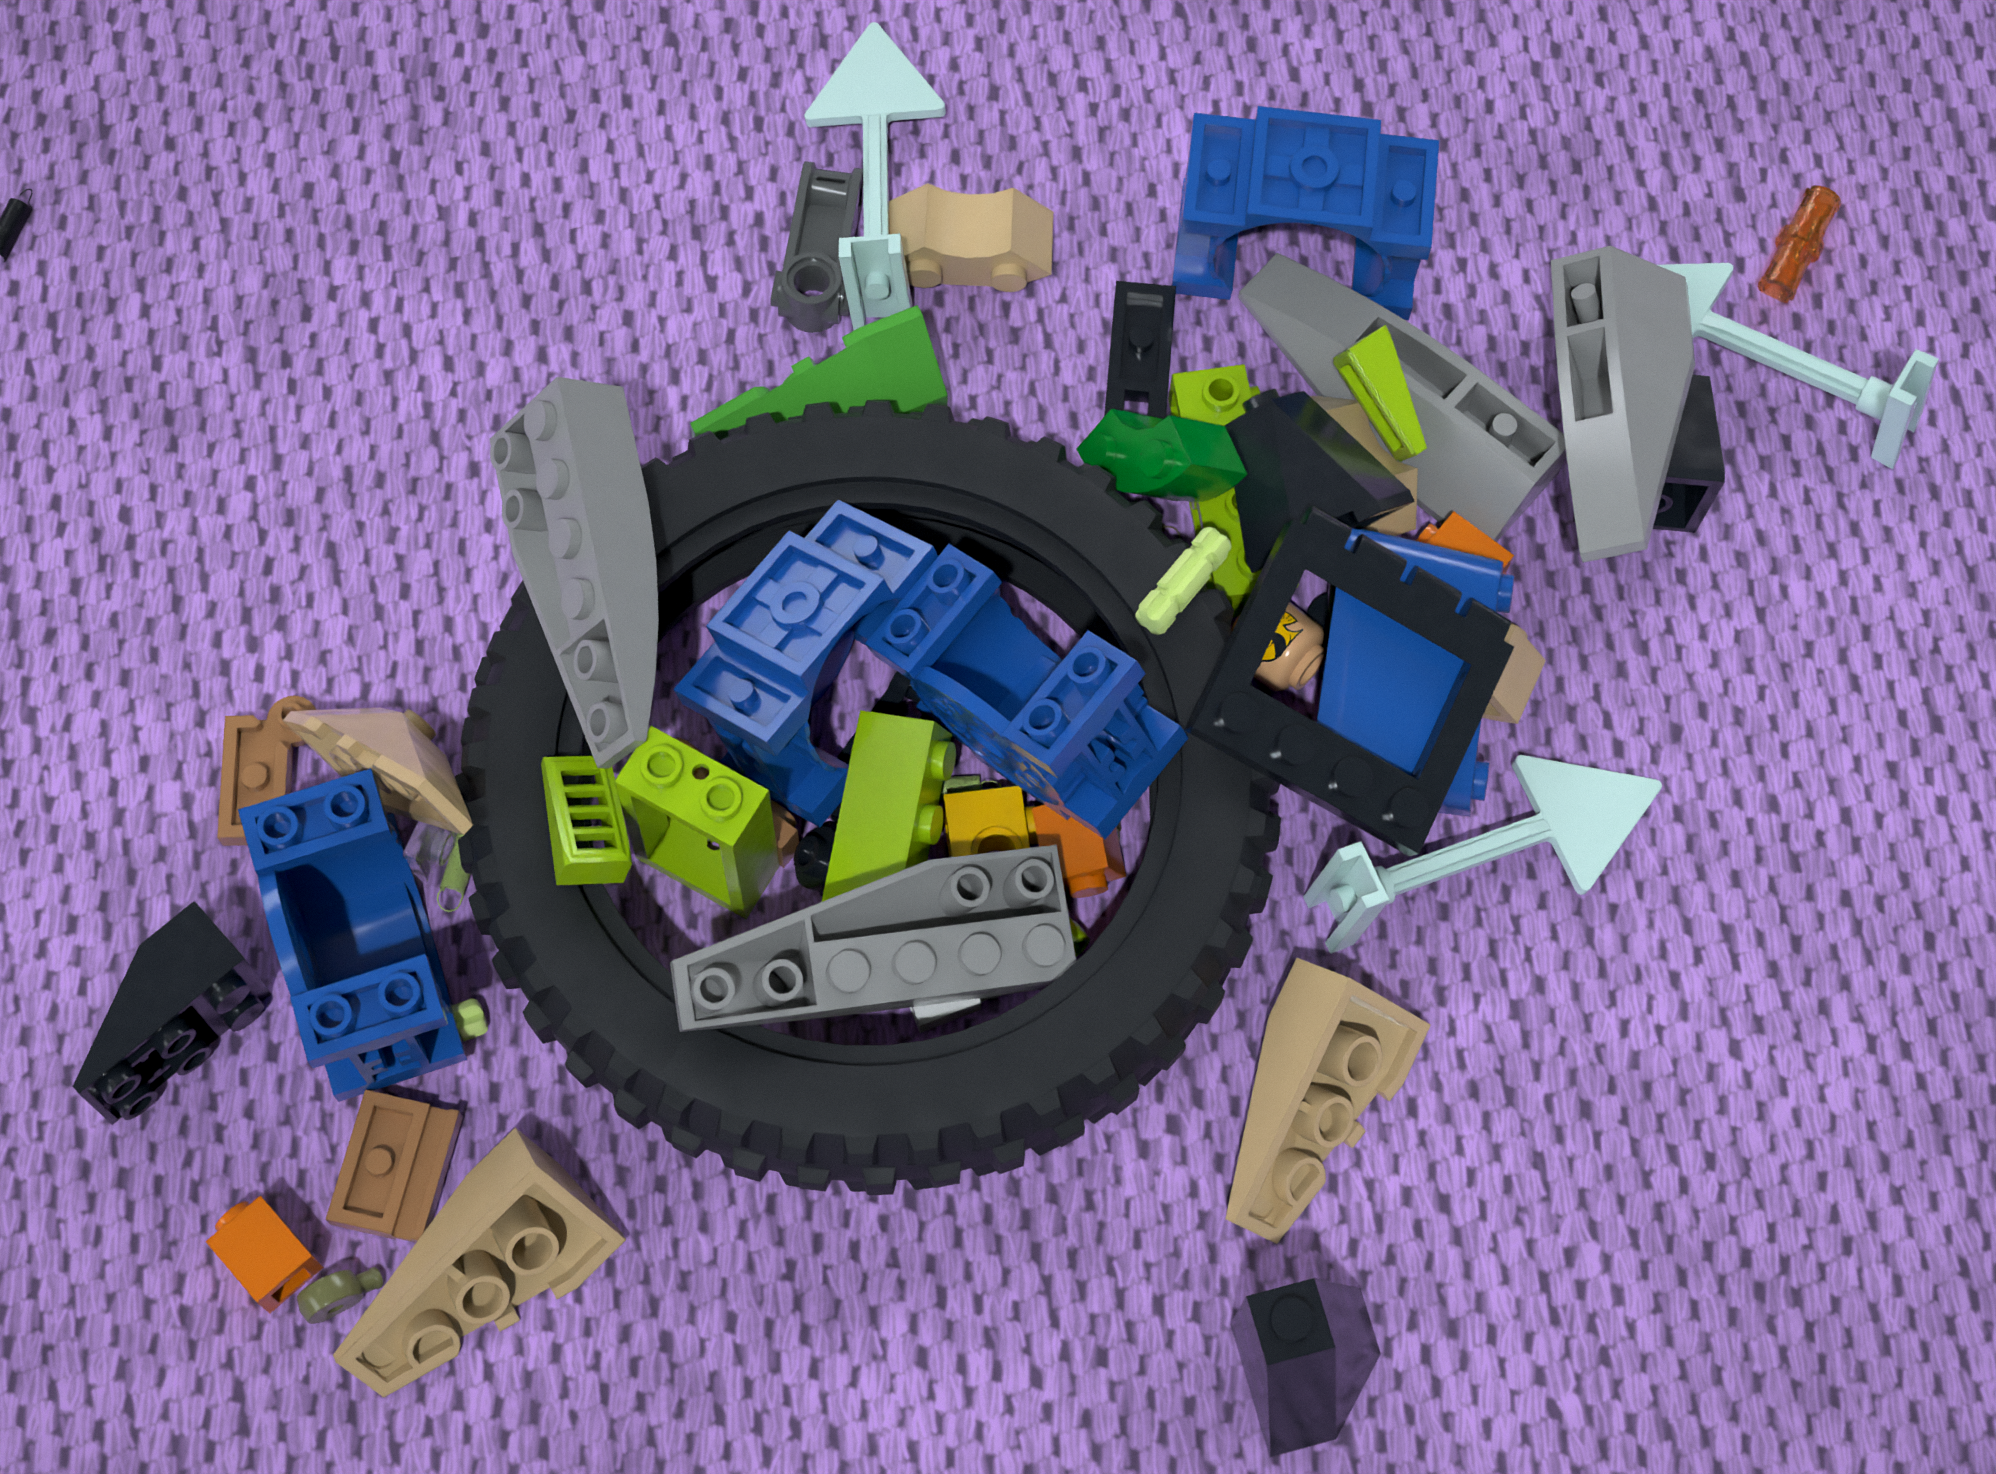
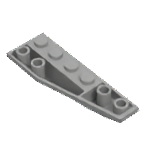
M1607 246L1551 260L1555 346L1563 431L1579 552L1583 563L1648 548L1695 368L1688 285L1685 276L1613 246Z
M1276 253L1239 291L1238 298L1317 396L1357 400L1333 364V358L1386 324L1391 334L1427 449L1418 455L1403 460L1401 463L1418 468L1417 505L1439 523L1443 524L1455 511L1497 542L1558 475L1567 456L1564 434L1471 363L1376 302L1330 277L1279 253ZM1368 418L1369 426L1372 429L1379 445L1394 458V456L1386 446L1385 442L1375 429L1374 425Z
M556 377L489 439L491 445L490 459L497 474L502 499V518L508 529L514 559L597 768L609 769L634 751L636 747L646 742L656 676L659 621L657 566L651 516L623 387Z
M1057 845L928 860L670 962L679 1030L683 1032L869 1013L1043 990L1061 977L1076 962Z

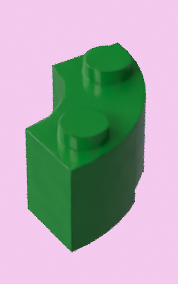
M1110 409L1076 448L1084 464L1098 465L1116 477V490L1171 501L1197 503L1216 498L1229 491L1247 475L1225 426L1171 415L1162 419Z

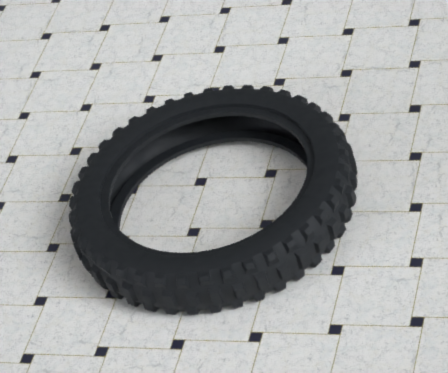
M867 400L865 406L849 407L847 413L838 414L834 413L829 402L806 404L801 416L789 417L788 421L775 423L768 412L746 418L745 425L728 430L727 438L719 440L711 431H707L689 439L688 450L672 457L673 462L665 464L655 457L641 466L649 502L657 566L659 618L657 644L669 630L697 606L724 588L750 576L788 531L805 538L837 500L932 545L938 556L948 544L954 546L994 571L999 578L1027 592L1056 613L1081 638L1089 630L1134 658L1146 673L1138 684L1144 692L1142 696L1148 700V705L1179 724L1183 730H1185L1232 633L1230 629L1234 613L1232 605L1224 591L1207 589L1205 584L1186 608L1175 616L1176 620L1165 633L1155 635L1146 627L1141 626L1135 617L1139 604L1151 590H1155L1158 587L1157 583L1184 550L1190 548L1189 544L1185 543L1181 538L1169 540L1162 532L1163 515L1146 500L1128 502L1116 492V477L1100 466H1091L1085 463L1077 467L1067 461L1064 445L1045 436L1038 442L1032 440L1028 442L1011 436L1008 422L986 416L983 421L972 418L968 423L954 420L950 407L929 403L923 413L912 411L910 414L894 413L889 400ZM523 580L511 597L512 606L501 622L500 630L494 632L486 650L487 656L482 657L474 678L476 688L472 689L467 708L470 717L464 720L460 740L462 745V773L455 776L473 826L463 837L458 839L461 866L465 873L472 874L477 890L468 898L477 927L482 935L492 936L499 950L492 958V963L506 989L521 988L529 1001L523 1010L524 1018L543 1044L558 1041L567 1053L565 1066L568 1072L585 1088L600 1083L611 1092L615 1111L619 1117L638 1130L650 1122L657 1124L662 1128L665 1140L671 1143L673 1148L694 1158H698L705 1150L717 1153L721 1156L724 1166L734 1169V1173L737 1176L760 1182L766 1173L771 1170L779 1172L785 1185L800 1187V1189L826 1192L831 1180L844 1181L849 1190L853 1192H866L867 1195H893L897 1180L907 1179L914 1190L960 1184V1173L962 1170L971 1168L978 1177L995 1171L1000 1175L1024 1166L1025 1150L1031 1148L1036 1154L1041 1156L1059 1146H1065L1084 1135V1120L1088 1119L1091 1123L1095 1124L1111 1112L1118 1115L1137 1100L1140 1090L1139 1084L1146 1086L1161 1069L1167 1071L1184 1053L1186 1049L1184 1040L1187 1039L1198 1023H1209L1223 1001L1225 990L1222 986L1231 968H1241L1253 942V937L1245 929L1249 915L1262 913L1266 906L1273 875L1263 868L1264 854L1276 851L1279 844L1281 817L1269 811L1270 796L1278 792L1281 784L1184 731L1189 739L1149 786L1150 826L1147 848L1130 891L1112 921L1090 949L1061 977L1031 999L996 1018L960 1032L924 1041L891 1045H841L811 1041L768 1030L759 1025L680 1032L671 973L641 944L619 914L603 884L556 885L541 762L543 757L593 755ZM595 775L562 776L563 785L593 784ZM592 797L566 798L568 806L592 805ZM591 819L571 820L572 827L592 826ZM576 841L577 849L594 848L593 841Z

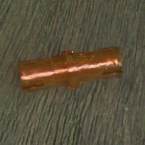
M1813 185L1810 189L1806 188L1803 199L1790 224L1783 226L1776 237L1775 244L1777 250L1764 275L1758 282L1760 292L1783 303H1788L1789 300L1792 301L1808 266L1820 258L1825 246L1822 239L1835 213L1841 206V199L1834 191L1819 185Z

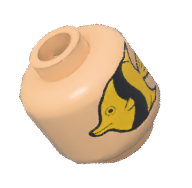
M1289 602L1254 678L1272 691H1284L1289 687L1299 690L1304 687L1319 670L1327 655V649L1322 646L1324 632L1321 625ZM1237 618L1236 621L1234 622L1231 631H1233V629H1234V627H1235V625H1236V623H1237V621H1238V618Z

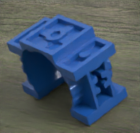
M1258 106L1255 119L1194 113L1188 163L1182 186L1172 286H1176V294L1230 300L1233 291L1239 232L1275 223L1314 224L1337 229L1356 237L1351 289L1376 302L1400 318L1409 320L1413 307L1416 274L1421 260H1428L1432 248L1439 140L1380 134L1381 120L1264 106Z
M837 500L805 538L788 531L709 621L706 627L715 642L673 689L683 705L708 719L728 750L726 755L720 760V763L725 764L733 771L768 789L771 800L818 827L823 825L842 802L849 765L811 744L809 739L810 729L807 721L810 708L825 694L839 674L849 654L853 640L855 639L864 644L938 557L932 545Z
M948 544L864 644L875 657L911 680L910 685L921 700L916 705V708L925 719L938 723L950 732L952 737L967 746L978 760L1067 820L1072 817L1106 840L1189 739L1179 724L1148 705V700L1142 696L1144 692L1138 684L1146 673L1137 660L1089 630L1064 659L1060 658L1032 631L1028 630L1019 618L1012 615L1011 608L1000 597L999 586L1002 582L995 572Z
M370 768L238 809L254 870L258 875L262 903L270 934L291 996L290 1000L307 1061L312 1068L325 1065L332 1093L336 1100L340 1102L362 1095L365 1090L374 1091L468 1060L453 1013V1003L420 891L413 876L400 828L393 813L386 815L372 769Z

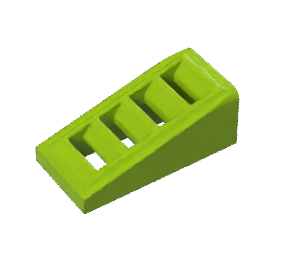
M1385 324L1335 356L1333 364L1396 461L1399 460L1401 462L1418 455L1427 449L1391 334Z
M593 756L543 757L541 767L556 885L624 883L632 866L622 807L614 782L613 768H597ZM595 775L596 784L563 785L562 776ZM598 797L599 805L568 806L566 798ZM601 819L602 826L572 827L571 820ZM604 840L605 848L577 849L576 841Z

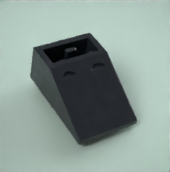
M195 901L139 945L72 1086L82 1098L112 1125L122 1117L125 1120H130L146 1111L156 1100L157 1092L155 1090L175 1073L183 1076L198 1068L211 1053L209 1045L228 1029H231L233 1032L240 1031L255 1021L264 1009L262 1001L271 995L247 960Z

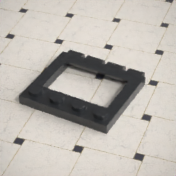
M1311 505L1303 514L1300 522L1293 519L1284 524L1184 731L1259 773L1268 776L1270 779L1408 856L1417 855L1424 845L1514 649V646L1504 641L1510 628L1511 620L1474 598H1470L1465 602L1459 614L1455 613L1462 596L1460 590L1418 566H1415L1410 571L1405 582L1400 581L1407 565L1405 558L1363 534L1356 538L1348 551L1344 547L1350 537L1352 528ZM1305 569L1464 660L1411 776L1250 685Z

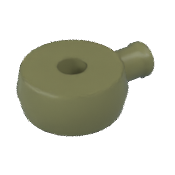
M372 1267L357 1275L351 1270H342L329 1274L313 1282L298 1294L299 1311L310 1324L324 1322L355 1306L362 1300L363 1294L382 1288L383 1279L381 1273L376 1267Z

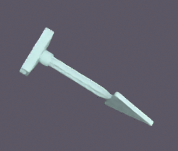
M872 22L867 26L804 114L808 127L847 124L863 125L864 236L839 238V261L853 330L866 325V317H887L913 307L901 234H889L888 123L898 120L943 117L946 114L943 100L876 22Z
M1732 264L1658 265L1685 276L1688 285L1693 338L1700 336L1854 403L1856 404V410L1881 420L1871 458L1891 469L1894 468L1898 461L1907 429L1914 433L1919 425L1939 358L1915 349L1893 385L1874 376H1871L1868 380L1712 312V307L1732 277Z
M1519 755L1512 762V768L1536 813L1535 816L1387 869L1382 866H1373L1360 841L1338 849L1303 898L1308 908L1325 901L1327 902L1338 925L1325 942L1330 954L1354 945L1387 904L1394 902L1395 896L1543 842L1552 844L1575 891L1580 895H1584L1591 889L1662 788L1661 782L1646 777Z

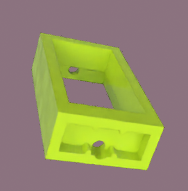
M650 726L646 742L636 747L614 781L636 859L740 917L747 919L780 867L769 790L659 729ZM699 767H704L709 770V775L705 779L699 780L693 776L694 771ZM708 842L718 843L720 849H710L708 847Z

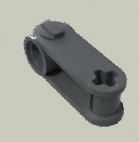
M804 161L782 271L776 270L770 298L771 306L778 307V316L786 317L788 322L798 330L808 333L822 332L831 328L834 324H840L842 316L849 317V306L839 261V238L856 237L863 199V169L854 168L852 173L817 169L815 162ZM807 291L822 292V294L818 296L808 297L802 295V293H805Z

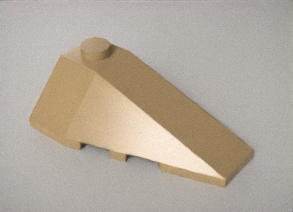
M380 707L291 711L282 720L341 777L371 768L376 777L385 811L465 835L473 826L447 756L431 741L436 736V732L422 717L412 710L407 709L404 713Z
M1296 958L1268 1017L1225 1219L1277 1244L1325 1184L1326 1172L1322 1162L1334 1147L1342 1142L1353 1148L1366 1132L1362 1125L1356 1122L1360 1114L1377 1093L1387 1101H1390L1402 1087L1431 1025L1347 976Z
M515 1127L465 1176L333 1354L335 1362L379 1395L386 1397L457 1357L461 1346L460 1338L493 1320L500 1332L520 1321L514 1307L548 1288H551L556 1299L577 1289L626 1241V1238L567 1171Z

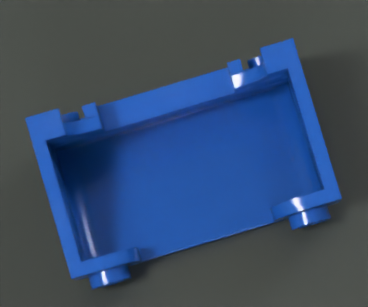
M1352 529L1344 547L1348 551L1356 538L1363 534L1407 560V565L1400 581L1405 582L1410 571L1415 566H1418L1460 590L1462 596L1455 613L1459 614L1465 602L1470 598H1474L1496 612L1510 613L1514 575L1503 574V561L1379 532ZM1336 587L1317 723L1411 776L1464 660ZM1481 721L1438 813L1470 817L1472 800L1485 801L1490 763L1477 761Z

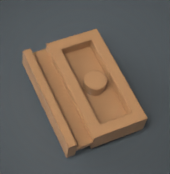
M365 1090L325 1220L333 1226L394 1240L397 1238L416 1244L434 1218L463 1119L460 1111L453 1109L444 1110L431 1107L427 1103Z

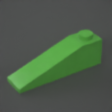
M918 305L859 327L843 336L842 340L846 348L819 364H815L809 356L791 366L793 373L784 380L783 384L771 391L763 386L753 387L690 423L692 438L707 431H711L719 440L727 438L728 430L745 425L746 418L767 412L775 423L788 421L789 417L801 416L805 405L829 402L835 414L847 413L849 407L865 406L867 400H889L894 413L910 414L911 411L923 413L928 403L947 406L948 395L923 315Z

